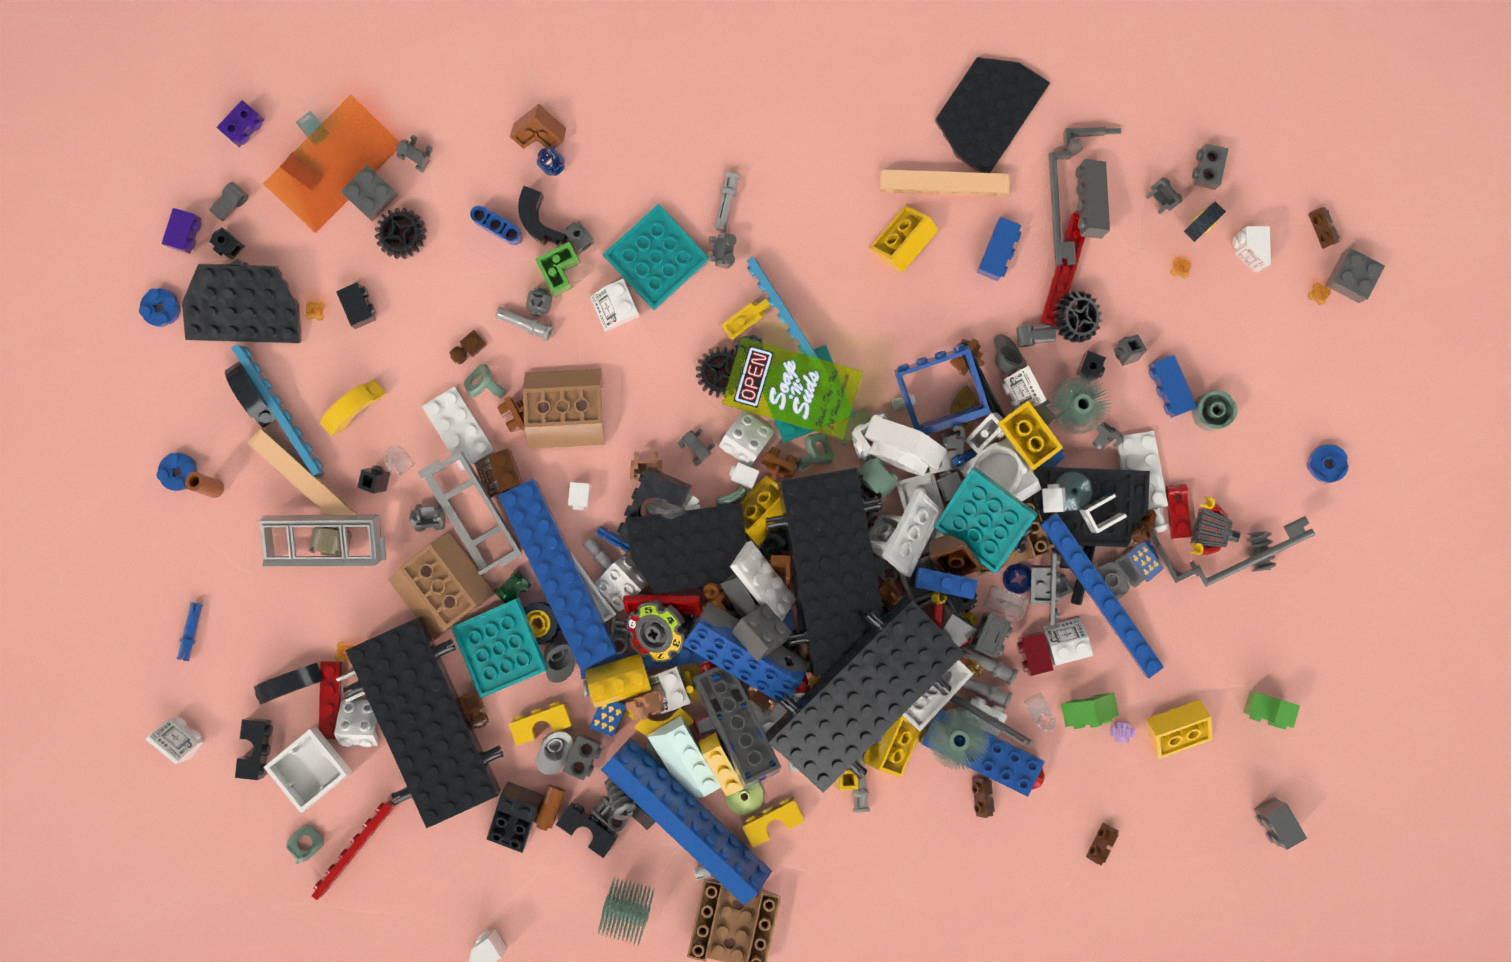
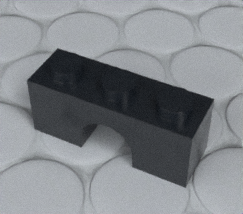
M249 717L242 719L239 739L249 740L253 744L254 751L250 757L242 756L237 758L235 778L260 780L267 774L264 766L267 765L266 759L270 753V744L268 742L273 731L271 720Z
M570 803L556 823V826L571 836L579 827L590 829L593 838L588 848L604 858L619 836L616 834L617 831L600 823L601 820L593 814L589 815L584 812L585 808L580 804Z

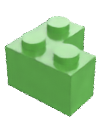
M570 242L535 259L555 297L572 289L564 271L580 264V261Z
M1250 691L1243 713L1250 715L1249 719L1261 722V719L1268 720V725L1286 730L1287 726L1294 728L1300 705Z
M1114 693L1097 694L1089 698L1069 700L1061 703L1065 727L1073 726L1074 729L1084 728L1085 725H1090V728L1102 726V723L1112 722V718L1119 716Z

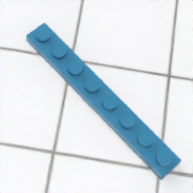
M752 256L746 260L750 265L747 267L753 277L757 276L759 279L757 283L762 292L766 291L768 293V302L772 308L776 307L780 312L777 314L783 324L787 323L789 326L787 330L793 340L796 338L800 343L797 346L803 356L807 354L810 359L807 363L813 372L817 370L819 373L821 385L823 387L827 386L830 390L837 386L834 381L832 382V378H830L829 382L830 374L756 259Z
M239 344L233 346V352L311 474L315 477L323 475L324 471L322 468L324 466L318 458L315 459L312 454L313 448L301 437L303 436L301 429L292 423L293 417L290 412L283 409L281 405L283 401L271 390L273 388L271 382L262 376L261 372L263 370L257 362H253L251 358L253 355L249 348Z

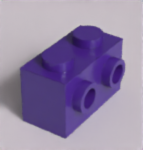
M241 100L216 128L240 148L241 145L249 141L254 131L261 128L264 119L247 103Z
M173 208L161 244L170 249L190 254L196 245L195 238L197 232L201 229L202 218L193 213Z

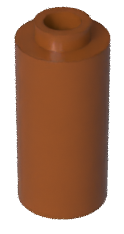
M191 472L185 480L187 489L211 498L221 496L224 491L222 481L199 472Z
M548 784L534 820L537 828L547 831L548 828L552 829L566 790Z

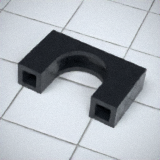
M649 467L646 471L641 472L638 479L641 482L640 486L634 489L631 496L634 499L633 503L627 506L624 515L627 516L626 518L642 516V504L649 498H661L682 507L692 485ZM625 520V522L620 523L617 530L620 533L618 540L629 544Z

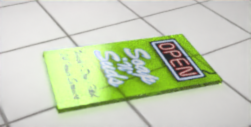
M742 337L722 404L844 439L863 371Z

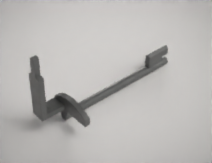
M1066 128L1063 132L1064 151L1049 153L1055 266L1063 265V259L1067 260V265H1076L1075 242H1061L1057 160H1070L1072 156L1082 151V141L1073 138L1121 134V128Z
M1304 516L1283 526L1290 539L1206 578L1200 565L1196 566L1194 560L1189 562L1192 568L1183 573L1173 568L1153 529L1150 530L1151 538L1175 583L1195 574L1196 577L1200 576L1205 587L1316 535L1312 528L1305 531L1304 527L1309 524V521Z
M956 694L950 699L960 707L965 708V710L972 711V714L977 715L980 719L1028 748L1032 746L1033 741Z

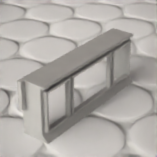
M458 452L441 463L437 460L418 471L421 479L426 480L480 570L478 572L479 575H482L498 564H501L503 567L522 555L520 545L463 452ZM460 460L471 479L444 494L433 475ZM473 484L498 523L497 527L475 540H472L448 500ZM502 530L514 550L487 565L476 545Z
M379 514L261 516L262 519L258 521L260 523L264 558L262 567L376 566L381 560L387 559L385 537H381ZM272 527H286L289 556H275ZM293 527H339L342 556H296ZM346 527H368L370 556H349Z

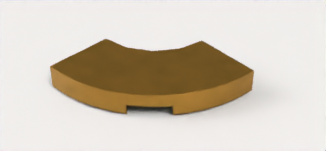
M968 385L956 395L951 405L950 414L971 408L978 401ZM970 421L962 423L965 432L972 428Z

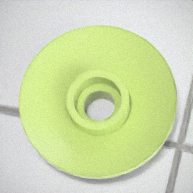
M760 783L746 789H741L727 797L725 795L728 807L739 815H749L756 812L764 798ZM742 793H746L748 795V798L746 800L741 799L740 796Z

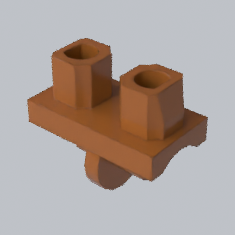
M962 339L961 342L967 341L979 366H983L985 362L981 360L983 353L979 351L981 346L978 344V340ZM962 357L951 359L950 364L961 375L965 376L968 367Z
M508 396L504 399L505 402L497 408L502 417L512 413L514 419L506 422L510 432L524 431V420L521 414L524 416V403L522 400L518 401V409L513 399Z
M774 446L768 452H765L761 464L767 466L766 471L772 473L770 478L772 480L776 476L784 478V475L792 478L797 468V457L788 454L786 460L779 458L781 450Z
M888 579L879 586L880 597L889 609L904 597L891 579Z
M707 583L704 586V594L709 600L703 605L702 610L710 602L726 611L725 607L729 606L731 601L724 589L720 590L715 583Z

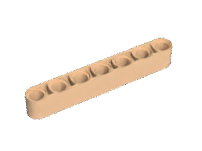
M881 170L879 190L886 193L1005 197L1010 195L1011 175Z
M260 427L248 440V444L325 514L358 515L351 506L321 479L313 476L300 460L265 429Z

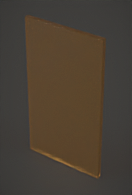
M350 94L263 184L264 187L268 188L312 229V232L317 233L348 201L340 191L366 165L377 172L397 151V144L401 141H398Z

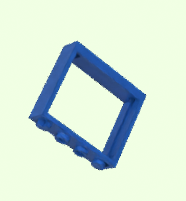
M957 345L953 347L952 351H940L935 353L934 357L928 359L927 357L917 359L914 364L909 365L905 363L899 365L894 370L913 428L926 435L991 414L968 345ZM965 355L981 404L919 425L903 375Z

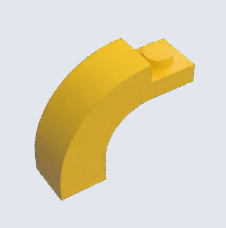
M375 379L364 385L361 383L336 401L324 414L320 423L332 437L345 430L359 412L384 398L386 392Z
M680 707L666 719L657 720L649 717L639 721L634 728L647 736L680 716L687 727L695 719L683 707ZM627 709V715L635 721L637 718H634L632 711Z

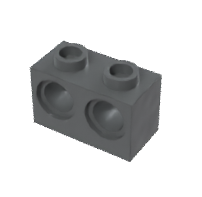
M1205 144L1198 150L1196 155L1198 164L1192 173L1193 185L1216 190L1221 185L1228 148ZM1207 154L1213 155L1214 161L1209 160ZM1203 172H1207L1210 175V179H1206Z
M949 470L938 475L939 479L936 480L939 493L944 502L951 500L962 484L957 471L952 473Z
M580 733L575 740L562 771L581 780H584L586 776L590 777L594 766L591 764L594 758L598 759L602 748L599 747L601 742ZM583 744H590L592 752L585 753L582 748ZM575 762H582L584 770L577 771L575 769Z

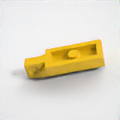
M764 299L759 304L756 301L749 303L724 322L721 327L733 341L763 319L766 315L764 311L771 305L767 299Z

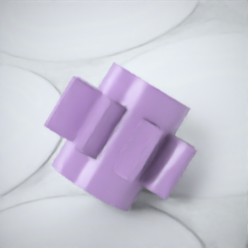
M1116 721L1115 726H1110V735L1115 736L1114 741L1129 743L1130 738H1135V729L1130 728L1131 723Z

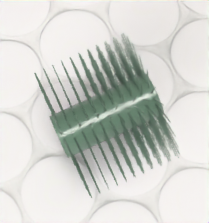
M1080 375V380L1078 376V384L1077 377L1071 378L1072 384L1069 387L1067 385L1064 392L1057 385L1059 389L1058 394L1060 395H1055L1052 398L1051 402L1054 405L1047 406L1058 407L1050 410H1064L1055 414L1057 417L1054 419L1056 420L1054 423H1057V419L1060 422L1063 421L1062 425L1067 427L1066 431L1071 430L1073 434L1075 432V435L1076 432L1078 434V426L1079 434L1085 432L1084 426L1086 428L1089 423L1091 425L1090 430L1095 427L1091 424L1093 420L1097 427V421L1100 423V416L1106 410L1104 407L1106 405L1102 404H1112L1102 403L1106 401L1093 402L1094 399L1103 396L1099 395L1101 393H1097V389L1102 384L1093 391L1092 388L1094 386L1089 384V381H1085L1083 375L1081 379ZM1068 378L1067 380H1064L1066 385H1067L1066 381L1068 382V380H1069V382H1070V384H1071V381H1070L1069 378Z
M952 707L953 716L949 709L951 719L945 710L951 723L950 727L948 728L936 717L942 724L933 719L936 724L932 723L934 725V729L930 730L932 734L927 732L931 736L928 740L931 741L935 756L937 755L938 759H944L942 760L944 762L941 764L950 765L947 767L953 765L954 768L957 765L960 770L959 763H961L964 770V764L967 768L965 757L970 765L965 753L966 750H969L978 758L976 754L982 757L979 753H984L981 748L985 746L988 748V746L979 739V737L984 738L983 722L979 723L980 720L976 719L977 717H964L972 716L970 715L972 711H962L959 707V710L957 709V713H955ZM962 735L960 741H954L955 736Z
M623 878L619 889L617 888L619 881H616L614 887L615 881L613 880L602 909V919L599 922L598 935L601 929L603 935L607 927V937L612 925L611 937L616 924L614 939L616 938L619 926L618 939L624 926L622 941L627 931L625 941L627 942L632 929L630 941H632L635 934V945L640 931L639 945L649 918L654 889L647 906L650 887L644 901L647 886H645L641 897L643 887L641 885L637 897L639 884H637L634 895L632 893L634 892L635 884L632 885L629 895L631 880L627 891V880L624 883L623 889Z

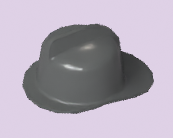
M997 334L994 337V344L997 349L995 364L1005 376H1010L1018 369H1023L1027 366L1018 347L1009 337L1002 334Z
M554 639L551 640V644L544 650V659L549 669L546 671V676L551 682L559 683L571 676L574 670V655L568 644L557 642Z

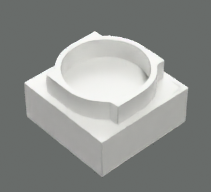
M875 415L864 436L873 442L869 453L896 468L921 476L925 475L928 467L938 471L947 450L921 431Z
M1007 437L998 443L995 442L977 454L976 457L958 467L964 479L971 468L977 467L1021 501L1042 490L1038 479Z
M317 727L309 729L264 766L265 770L300 813L309 809L353 772Z

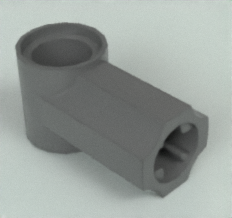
M230 182L222 190V196L209 210L218 219L224 221L236 207H241L247 201L248 194L237 184Z
M1028 325L1016 328L1018 347H1030L1039 343L1056 341L1054 325L1038 327Z

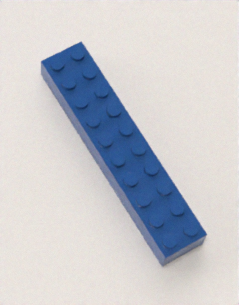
M531 479L498 495L580 670L585 671L619 654L538 482Z
M630 737L601 768V771L745 906L759 893L772 870Z

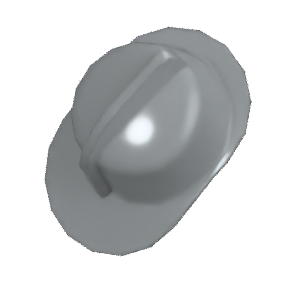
M556 731L547 734L543 738L542 746L536 757V766L543 774H554L565 764L573 747V739L568 733Z

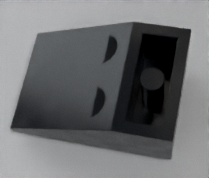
M507 782L500 794L486 840L523 853L544 795Z

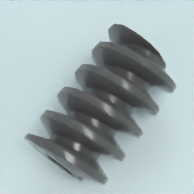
M1272 532L1247 533L1252 535L1251 538L1247 539V542L1253 543L1248 549L1254 550V553L1250 554L1249 557L1271 548L1268 545L1273 543V540L1267 539V537L1271 536ZM1275 555L1254 564L1257 567L1251 571L1271 570V568L1276 566V563L1270 562V560L1275 558Z
M608 778L604 783L608 792L607 795L613 817L617 820L631 817L633 815L632 811L637 807L636 804Z

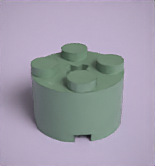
M1215 390L1206 393L1195 401L1197 408L1192 409L1194 423L1208 431L1225 428L1235 420L1237 404L1227 392Z
M878 457L875 459L869 458L858 469L860 485H863L864 491L869 489L867 494H874L883 500L897 486L896 481L898 477L892 471L888 472L884 468L885 464Z

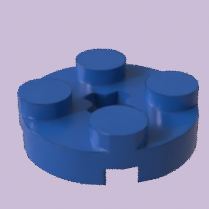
M153 288L143 296L140 302L139 314L147 323L156 327H164L177 320L180 314V305H178L177 297L172 292L161 288ZM163 303L162 307H164V310L157 312L156 306Z
M1323 445L1312 451L1307 463V469L1320 482H1336L1341 480L1348 472V457L1345 451L1336 445ZM1330 459L1332 461L1330 463L1332 465V468H1326L1324 461H1328Z
M170 453L160 462L156 474L157 479L169 490L183 491L187 489L185 485L186 477L191 472H198L195 465L196 462L189 455ZM180 467L182 475L175 476L174 470Z

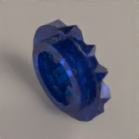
M1020 563L1008 566L1002 578L1005 588L1014 594H1023L1031 589V570L1029 567ZM1016 573L1019 576H1026L1021 580V586L1018 582H1011V580L1016 578Z

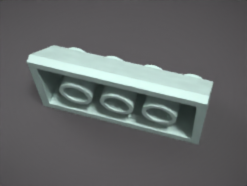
M681 716L647 735L670 775L695 798L705 797L721 788L705 760L700 746Z

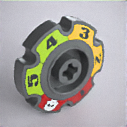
M660 601L642 603L638 606V609L631 612L627 621V632L632 634L630 643L641 656L650 655L652 661L664 662L671 660L676 653H679L684 648L682 644L688 634V631L682 627L685 620L672 605L665 607Z

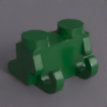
M517 569L513 571L514 573L501 586L494 590L495 594L504 603L517 599L518 597L516 596L521 591L524 593L531 587V583Z

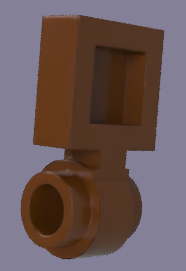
M473 330L460 341L463 348L456 346L449 352L450 358L454 363L461 365L468 359L467 353L474 357L487 344Z
M1153 509L1147 511L1146 515L1137 524L1138 527L1132 531L1131 536L1134 542L1143 543L1151 538L1150 528H1153L1157 516Z
M477 690L458 698L465 715L473 714L470 722L474 729H480L489 723L486 712L482 713L479 711L485 708Z

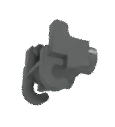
M415 135L410 137V143L406 139L401 140L397 144L396 150L398 153L396 156L402 160L405 159V156L418 164L415 169L423 173L430 162L429 158L433 147L428 145L426 153H423L414 147L417 141Z
M1164 177L1150 187L1153 191L1145 196L1147 199L1153 196L1162 207L1157 211L1159 214L1166 209L1171 211L1183 201L1181 194L1176 193L1171 187L1170 181Z
M725 233L718 234V239L715 236L709 237V242L714 243L713 255H708L707 260L715 262V266L726 269L730 268L735 262L733 255L734 245L737 241L735 235Z
M1103 422L1102 425L1097 426L1096 430L1099 432V435L1092 444L1097 449L1102 450L1111 441L1116 439L1117 441L1113 444V447H1117L1123 442L1124 437L1114 427Z
M962 424L953 426L952 432L942 434L944 448H956L958 454L964 453L965 431Z
M701 428L695 434L693 430H690L677 443L683 449L685 442L696 454L699 460L696 457L692 460L696 466L712 454L710 451L715 447V444L712 443L706 449L697 439L703 432Z
M436 502L435 506L422 507L421 504H416L415 510L411 511L409 519L415 531L421 532L431 527H434L435 530L445 528V514L439 502Z

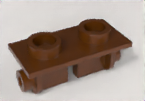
M1321 207L1308 214L1322 249L1339 243L1340 236H1338L1335 226H1330L1333 221L1326 207Z
M986 776L981 778L972 777L976 816L982 818L994 816L993 797L987 798L988 794H993L992 780Z
M1103 822L1089 848L1086 858L1101 866L1103 863H1106L1111 852L1106 847L1107 845L1114 846L1119 836V830Z

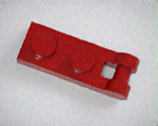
M1180 484L1177 487L1173 485L1166 486L1171 539L1192 537L1187 484ZM1174 494H1179L1180 500H1174Z

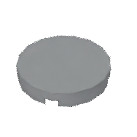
M1105 562L1096 568L1116 599L1123 597L1127 593L1131 583L1115 562Z

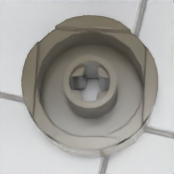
M327 527L313 528L308 552L315 554L318 551L323 556H342L339 527H335L334 530ZM347 531L348 550L352 538L350 531Z

